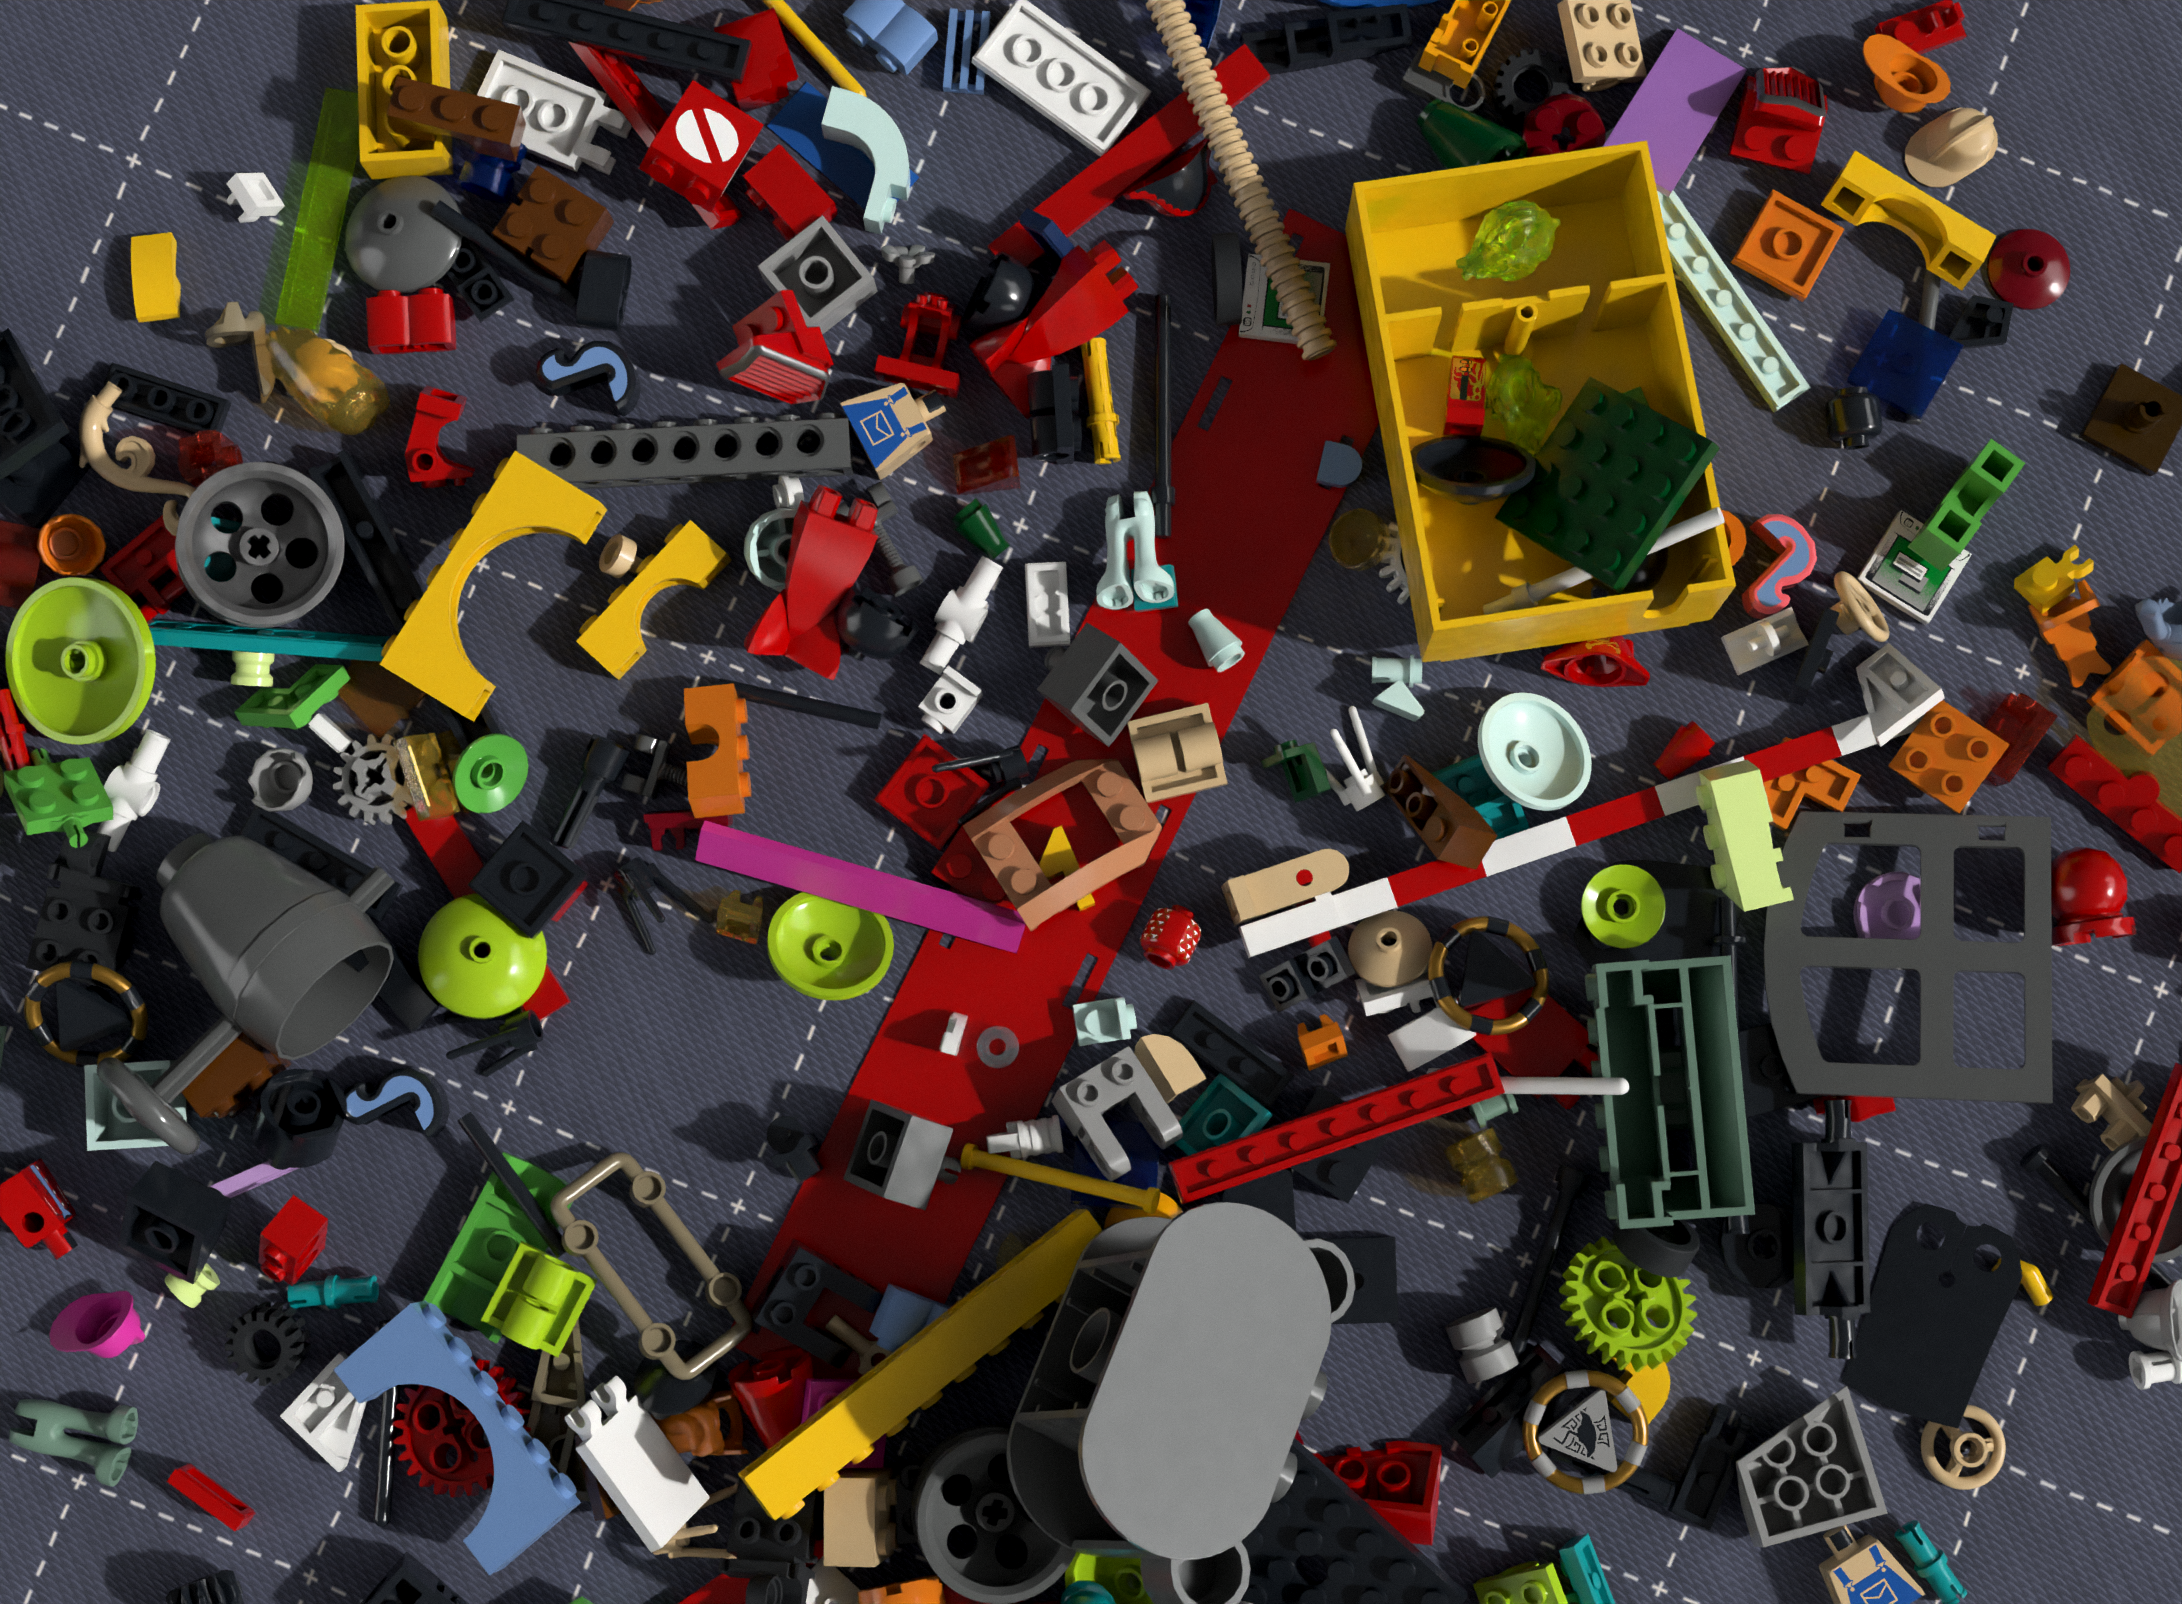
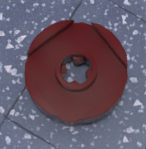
M1557 94L1545 99V103L1538 106L1535 111L1533 109L1527 115L1522 127L1521 137L1527 142L1526 156L1529 158L1603 147L1606 133L1600 115L1585 98L1573 94ZM1563 127L1569 128L1570 135L1574 136L1573 140L1567 142L1566 145H1558V141L1552 139L1553 134H1560Z

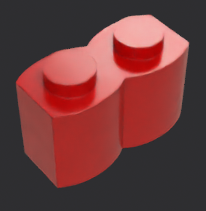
M423 288L418 290V295L402 296V293L397 290H382L377 292V297L366 298L368 347L374 354L392 355L456 350L455 304L451 296L444 294L442 289Z

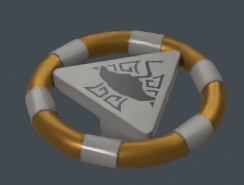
M1586 1369L1570 1371L1552 1378L1539 1388L1530 1399L1523 1417V1443L1531 1464L1548 1482L1572 1493L1584 1495L1601 1493L1619 1486L1640 1466L1648 1447V1422L1640 1400L1623 1382L1599 1371ZM1588 1386L1598 1387L1595 1392L1538 1435V1425L1548 1402L1554 1396L1566 1389ZM1605 1390L1614 1395L1629 1414L1632 1423V1440L1624 1460L1618 1466ZM1540 1443L1610 1472L1605 1475L1581 1478L1567 1475L1556 1468L1544 1451H1542Z

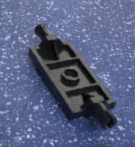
M1823 1100L1825 1109V1138H1821V1142L1791 1143L1794 1314L1805 1316L1824 1315L1825 1319H1829L1828 1357L1850 1359L1857 1358L1855 1319H1859V1313H1870L1867 1142H1856V1138H1851L1852 1100Z

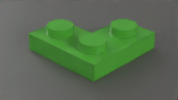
M315 664L289 689L261 687L234 713L243 726L298 729L308 724L312 719V714L323 704L336 698L339 694L338 690L351 678L343 665Z

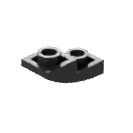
M463 236L459 253L446 274L481 323L515 299L478 246Z
M1335 936L1259 975L1279 1013L1348 978L1356 972L1340 941Z

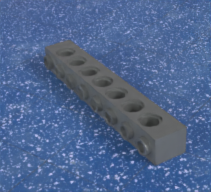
M821 413L816 416L817 420H800V416L781 415L775 417V422L761 423L755 417H740L734 419V424L718 425L717 420L700 419L693 421V426L677 427L675 422L660 421L652 423V428L636 429L634 424L620 423L611 425V430L594 431V427L582 425L570 427L567 433H553V429L532 428L528 430V435H516L517 452L578 489L778 479L780 475L787 474L789 478L796 476L798 478L854 475L852 429L849 419L841 418L839 413ZM809 436L817 437L820 440V446L815 452L806 454L799 451V444L804 438ZM772 438L779 442L778 449L774 454L764 456L758 453L759 444L763 440ZM722 442H736L737 450L735 454L728 458L719 457L717 449ZM684 443L695 444L696 451L690 459L680 460L676 458V451L680 445ZM643 445L654 446L655 452L650 460L646 462L635 460V453L639 447ZM600 448H613V456L609 462L605 464L594 463V455ZM569 449L572 451L571 460L566 465H553L554 455L559 450Z

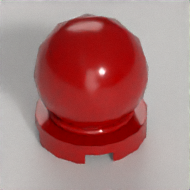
M2075 847L2063 851L2051 861V914L2059 921L2057 922V927L2052 928V946L2090 943V934L2094 933L2095 938L2112 936V939L2137 934L2134 917H2123V914L2120 913L2127 900L2126 876L2121 864L2106 851L2087 847Z

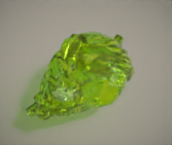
M1526 200L1506 202L1500 207L1493 208L1491 212L1484 216L1470 252L1455 261L1456 266L1463 269L1462 278L1466 281L1473 276L1476 279L1502 278L1503 281H1516L1529 275L1540 262L1545 261L1550 256L1551 250L1554 247L1555 230L1561 224L1560 219L1551 217L1545 209H1541L1535 202H1528Z
M1501 354L1498 358L1500 363L1495 369L1487 387L1485 408L1492 409L1491 418L1500 419L1505 431L1506 441L1515 442L1516 445L1526 449L1535 458L1542 448L1541 440L1552 418L1561 410L1562 393L1559 388L1544 384L1539 372L1525 356Z

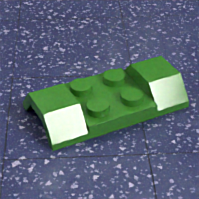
M503 1152V1156L556 1228L560 1230L559 1224L551 1213L550 1203L553 1196L569 1183L527 1160ZM494 1171L491 1173L423 1301L426 1300L428 1303L436 1305L442 1312L478 1329L490 1341L498 1343L502 1336L500 1329L481 1321L521 1241L546 1253L549 1250V1246Z

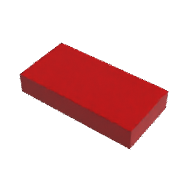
M191 1463L176 1468L166 1481L233 1531L247 1526L256 1514L254 1509Z

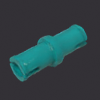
M329 1275L325 1280L296 1282L294 1286L289 1284L288 1302H290V1307L293 1309L326 1305L328 1309H338L342 1304L376 1303L379 1297L378 1282L373 1283L377 1281L375 1275L341 1279L338 1275Z
M1912 1520L1902 1525L1906 1532L1903 1533L1901 1529H1898L1894 1536L1914 1561L1915 1572L1919 1577L1926 1578L1942 1604L1959 1603L1960 1600L1956 1597V1594L1964 1599L1967 1595V1590L1961 1585L1946 1564L1948 1558L1942 1550H1936L1917 1520Z

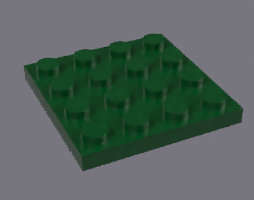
M1589 377L1534 458L1536 466L1533 479L1522 489L1510 494L1494 518L1621 594L1720 448L1704 436L1604 383Z

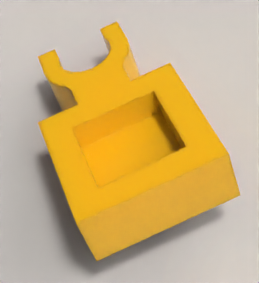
M2074 545L2064 552L2062 560L2055 564L2047 556L2014 579V588L2043 614L2075 592L2076 582L2073 579L2083 578L2092 572L2094 561L2089 558L2082 564H2073L2071 561L2079 557V548Z

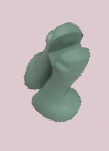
M19 1400L14 1413L35 1419L37 1424L35 1430L10 1428L9 1442L33 1452L88 1463L95 1467V1477L99 1483L111 1487L118 1484L129 1463L132 1449L116 1444H106L71 1437L64 1433V1429L85 1431L100 1437H107L115 1443L128 1444L135 1438L137 1433L138 1413L135 1407L119 1405L111 1413H102L73 1408L47 1400Z

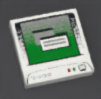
M1249 254L1242 303V323L1239 327L1238 337L1296 344L1299 339L1292 336L1291 331L1294 328L1286 323L1288 315L1281 311L1283 303L1277 302L1275 297L1278 292L1270 287L1273 281L1271 278H1266L1265 272L1267 267H1262L1260 264L1262 256ZM1300 260L1298 268L1304 269L1306 275L1303 279L1310 282L1311 287L1308 290L1310 293H1315L1316 299L1314 303L1320 305L1321 311L1319 315L1324 316L1330 263Z
M1901 510L1896 514L1856 580L1869 591L1926 625L1933 618L1972 554L1963 549L1961 554L1941 572L1908 548V545L1924 524Z

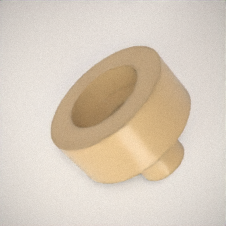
M621 534L614 535L602 551L599 561L600 570L615 578H621L628 570L637 574L636 569L643 559L635 556L637 550L636 542Z

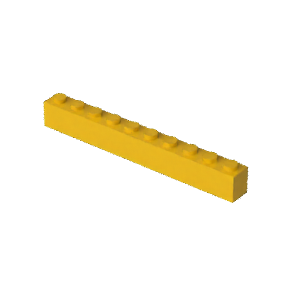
M1076 1209L739 1472V1477L766 1514L773 1520H777L780 1516L786 1520L796 1514L805 1505L802 1499L814 1489L821 1492L830 1487L840 1477L837 1471L847 1463L852 1461L853 1464H857L864 1460L874 1451L875 1448L872 1444L885 1433L888 1437L898 1433L909 1423L907 1416L919 1406L922 1410H925L935 1404L943 1396L942 1388L952 1380L959 1383L969 1377L977 1369L976 1361L987 1353L993 1356L1003 1350L1011 1342L1008 1336L1019 1327L1026 1330L1036 1324L1044 1316L1041 1310L1055 1300L1057 1304L1061 1303L1082 1251L1093 1237L1102 1231L1087 1209Z

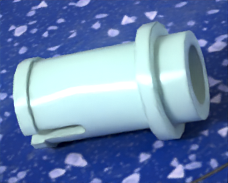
M1410 654V658H1377L1372 656V683H1396L1400 680L1404 683H1409L1411 688H1413V683L1422 684L1421 659H1414V654Z

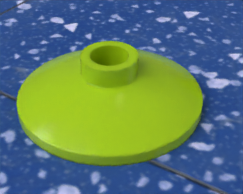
M1614 865L1601 870L1587 883L1581 899V913L1587 929L1600 942L1615 948H1632L1647 942L1660 929L1665 916V898L1660 885L1648 872L1632 865ZM1618 899L1625 901L1628 906L1627 912L1624 915H1618L1614 911L1613 905Z

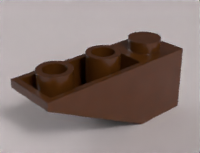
M1407 755L1402 756L1383 789L1438 860L1477 869L1497 838V834L1477 810Z

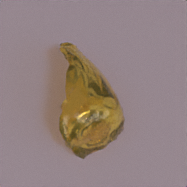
M280 325L276 331L272 330L268 333L269 338L265 342L267 349L272 354L270 359L273 374L283 383L286 391L313 418L324 426L344 435H356L363 431H368L374 425L377 415L383 413L389 407L388 391L383 381L375 376L371 370L360 366L346 352L335 348L329 341L318 337L311 329L295 328L291 330Z

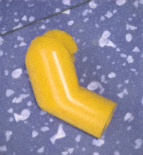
M2001 1258L1998 1259V1264H1996L1992 1268V1271L1996 1270L1999 1267V1265L2001 1264ZM2020 1260L2022 1269L2020 1283L2025 1287L2033 1304L2042 1306L2049 1303L2053 1299V1294L2040 1270L2035 1265Z

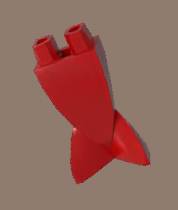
M1105 240L1089 252L1084 251L1077 245L1065 255L1052 283L1028 317L989 332L969 344L970 350L993 382L1026 419L1032 416L1029 414L1027 375L1037 371L1050 370L1052 356L1059 355L1090 341L1129 312L1123 301L1139 287L1122 266L1110 276H1106L1122 260L1114 248Z
M818 485L809 503L801 500L794 518L785 589L766 607L744 639V647L748 653L755 655H785L821 676L834 680L839 669L841 656L839 635L834 623V608L853 586L871 555L878 535L873 530L878 509L871 502L854 498L847 516L836 513L842 495L834 489Z

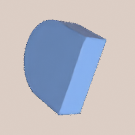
M1326 440L1316 483L1337 488L1352 485L1358 479L1362 469V460L1359 453L1351 446Z

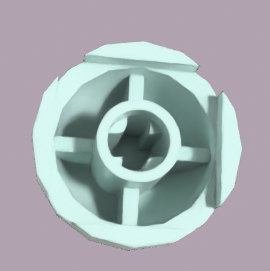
M778 508L762 514L751 524L745 537L744 556L749 570L762 584L779 592L785 589L787 563L797 509Z

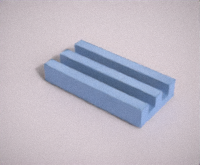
M950 8L943 79L944 92L984 95L985 72L977 67L976 84H968L973 24H981L980 48L989 36L990 11H982L981 14L974 13V10L958 12V9ZM959 22L965 23L960 83H953L957 26Z

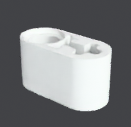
M1438 1006L1387 1036L1407 1071L1410 1072L1459 1046L1477 1034L1456 1024Z

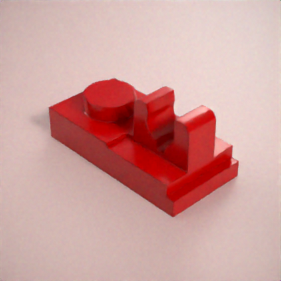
M1943 0L1878 23L1874 29L1876 34L1891 36L1919 55L1962 40L1967 36L1961 23L1965 16L1960 3L1953 4L1952 0Z

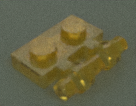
M452 730L439 734L443 748H439L435 733L404 736L394 741L419 821L449 817L460 812L453 784H451L445 764H448L453 778L456 762L463 752ZM462 805L464 813L473 812Z

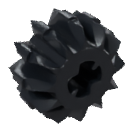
M226 1569L171 1590L165 1597L167 1604H244L241 1595L243 1591L239 1580H236L234 1571Z

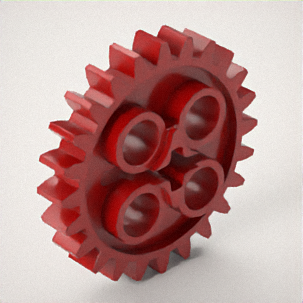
M479 1359L475 1365L480 1371L487 1372L495 1380L498 1386V1391L496 1392L505 1404L512 1405L522 1417L530 1414L529 1409H519L517 1403L526 1396L525 1393H511L510 1391L517 1380L509 1377L501 1380L504 1373L503 1367L494 1366L489 1370L490 1361ZM418 1384V1389L405 1388L404 1392L411 1400L409 1404H397L396 1406L397 1409L405 1413V1418L393 1422V1426L403 1429L404 1435L394 1439L393 1443L406 1446V1450L401 1453L398 1460H412L413 1464L407 1471L408 1476H417L423 1473L419 1486L430 1487L434 1484V1494L444 1495L449 1489L450 1497H462L464 1490L467 1496L479 1495V1485L484 1490H492L494 1482L491 1447H487L483 1441L484 1429L475 1415L452 1395L449 1397L450 1403L447 1402V1393L440 1389ZM437 1407L441 1418L438 1426L433 1428L429 1417L432 1409ZM461 1419H465L466 1425L461 1428L462 1434H459L458 1428L463 1425ZM522 1425L527 1432L531 1431L530 1427ZM453 1445L457 1449L458 1458L455 1465L450 1467L446 1460V1454ZM474 1451L478 1455L477 1461H474Z

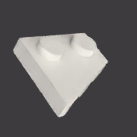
M1887 643L1856 667L1866 709L1872 725V732L1876 743L1880 747L1945 698L1942 688L1890 643Z

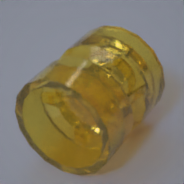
M1493 1127L1478 1131L1443 1150L1452 1170L1463 1175L1459 1184L1469 1204L1489 1198L1519 1181L1509 1159H1501L1499 1156L1503 1147Z

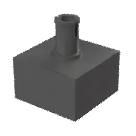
M1086 623L1067 650H1064L1061 646H1055L1049 650L1045 656L1044 666L1050 673L1037 690L1076 727L1110 747L1159 680L1121 642Z
M871 1099L843 1179L883 1198L926 1210L935 1181L939 1180L945 1184L952 1185L959 1177L948 1173V1171H945V1168L958 1172L961 1171V1163L958 1158L945 1156L953 1128L916 1113Z

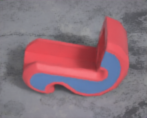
M1767 514L1750 526L1752 532L1779 554L1742 594L1744 610L1748 615L1757 619H1764L1785 608L1789 604L1790 597L1783 594L1781 590L1793 588L1811 574L1817 560L1815 542L1805 528L1794 519L1781 514Z

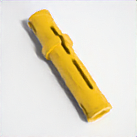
M1092 338L1089 341L1090 344L1086 342L1080 345L1090 415L1086 418L1087 428H1090L1092 431L1094 463L1111 464V459L1115 463L1121 460L1116 426L1120 423L1119 415L1114 413L1106 339Z

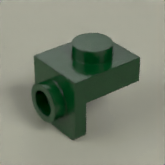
M1296 739L1284 742L1273 747L1274 755L1261 761L1264 769L1282 764L1295 803L1310 799L1331 789L1326 768L1321 761L1315 742L1298 746Z

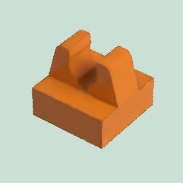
M1326 1014L1319 1016L1322 1028L1309 1032L1304 1022L1298 1024L1297 1027L1299 1044L1309 1071L1348 1056L1344 1037L1338 1023L1333 1022Z

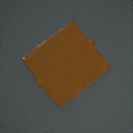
M352 659V665L346 670L351 679L338 690V695L378 738H381L398 721L408 719V712L428 694L379 665L381 661Z

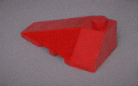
M1393 1441L1386 1442L1383 1449L1361 1452L1359 1446L1346 1448V1454L1323 1457L1319 1453H1312L1411 1543L1432 1546L1438 1513L1442 1445Z

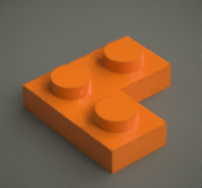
M1785 737L1782 739L1781 743L1790 741L1792 739ZM1829 760L1764 782L1773 821L1769 822V824L1782 831L1786 830L1803 796L1834 812H1843L1861 775L1833 760Z

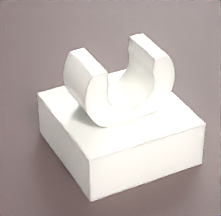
M236 173L226 183L232 191L228 196L227 203L229 205H241L244 213L238 218L240 223L255 222L260 216H276L285 206L264 173Z

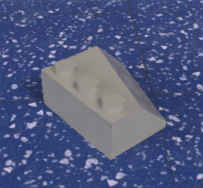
M1848 1386L1834 1393L1736 1461L1740 1504L1753 1546L1767 1547L1887 1514Z

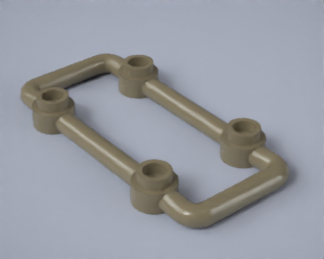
M615 1152L559 1190L553 1196L550 1203L551 1213L564 1231L562 1235L564 1250L569 1255L585 1259L639 1331L638 1344L641 1353L646 1358L660 1360L668 1372L675 1378L690 1380L743 1341L751 1333L753 1318L740 1299L742 1286L739 1279L731 1273H720L663 1197L666 1191L663 1178L652 1171L644 1172L630 1154ZM618 1169H621L631 1181L629 1188L631 1200L637 1206L652 1209L706 1281L705 1297L708 1303L717 1309H727L736 1321L733 1327L686 1363L681 1360L673 1349L676 1342L673 1330L666 1324L654 1323L597 1248L599 1236L596 1227L586 1220H576L567 1207Z

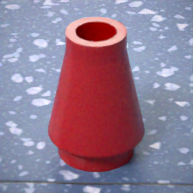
M1691 720L1685 727L1681 724L1653 765L1665 778L1671 781L1681 772L1709 756L1711 753L1708 750L1715 745V742L1701 727Z

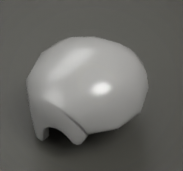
M288 748L266 751L255 761L251 775L247 779L255 796L252 802L268 812L295 809L307 800L313 785L312 771L305 757L297 751Z

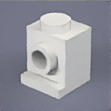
M947 666L942 676L919 705L920 710L925 713L921 720L939 734H942L946 729L954 735L983 696L982 690L950 666ZM952 695L956 699V703L951 709H944L940 706V700L943 696Z

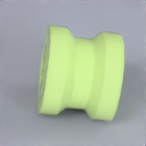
M232 651V660L236 663V672L231 675V684L273 687V677L269 673L275 654Z
M207 1263L194 1284L171 1273L165 1277V1283L170 1291L181 1302L191 1308H195L201 1302V1295L207 1290H214L220 1284L217 1274Z

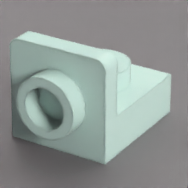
M1124 997L1072 1005L1079 1046L1131 1039L1130 1030L1137 1029L1133 1004L1126 1005Z

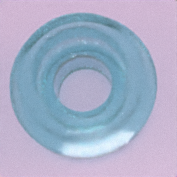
M990 1027L978 1039L977 1053L980 1059L990 1067H1006L1018 1055L1019 1043L1017 1037L1006 1027ZM994 1039H1002L1005 1042L1006 1049L1003 1054L994 1055L990 1051V1043Z

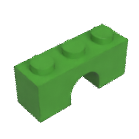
M1990 439L1970 460L1908 545V548L1942 572L1961 554L1981 526L1980 520L1996 500L2004 494L2025 465V462L1993 439Z

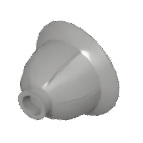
M2176 1279L2167 1288L2154 1289L2140 1294L2132 1319L2118 1314V1320L2121 1329L2130 1330L2136 1340L2146 1346L2169 1351L2176 1359L2182 1362V1279Z

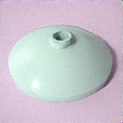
M1513 693L1496 701L1483 715L1478 729L1479 754L1488 775L1505 795L1525 807L1550 811L1569 805L1583 793L1591 775L1590 749L1579 725L1562 707L1550 699L1537 694Z

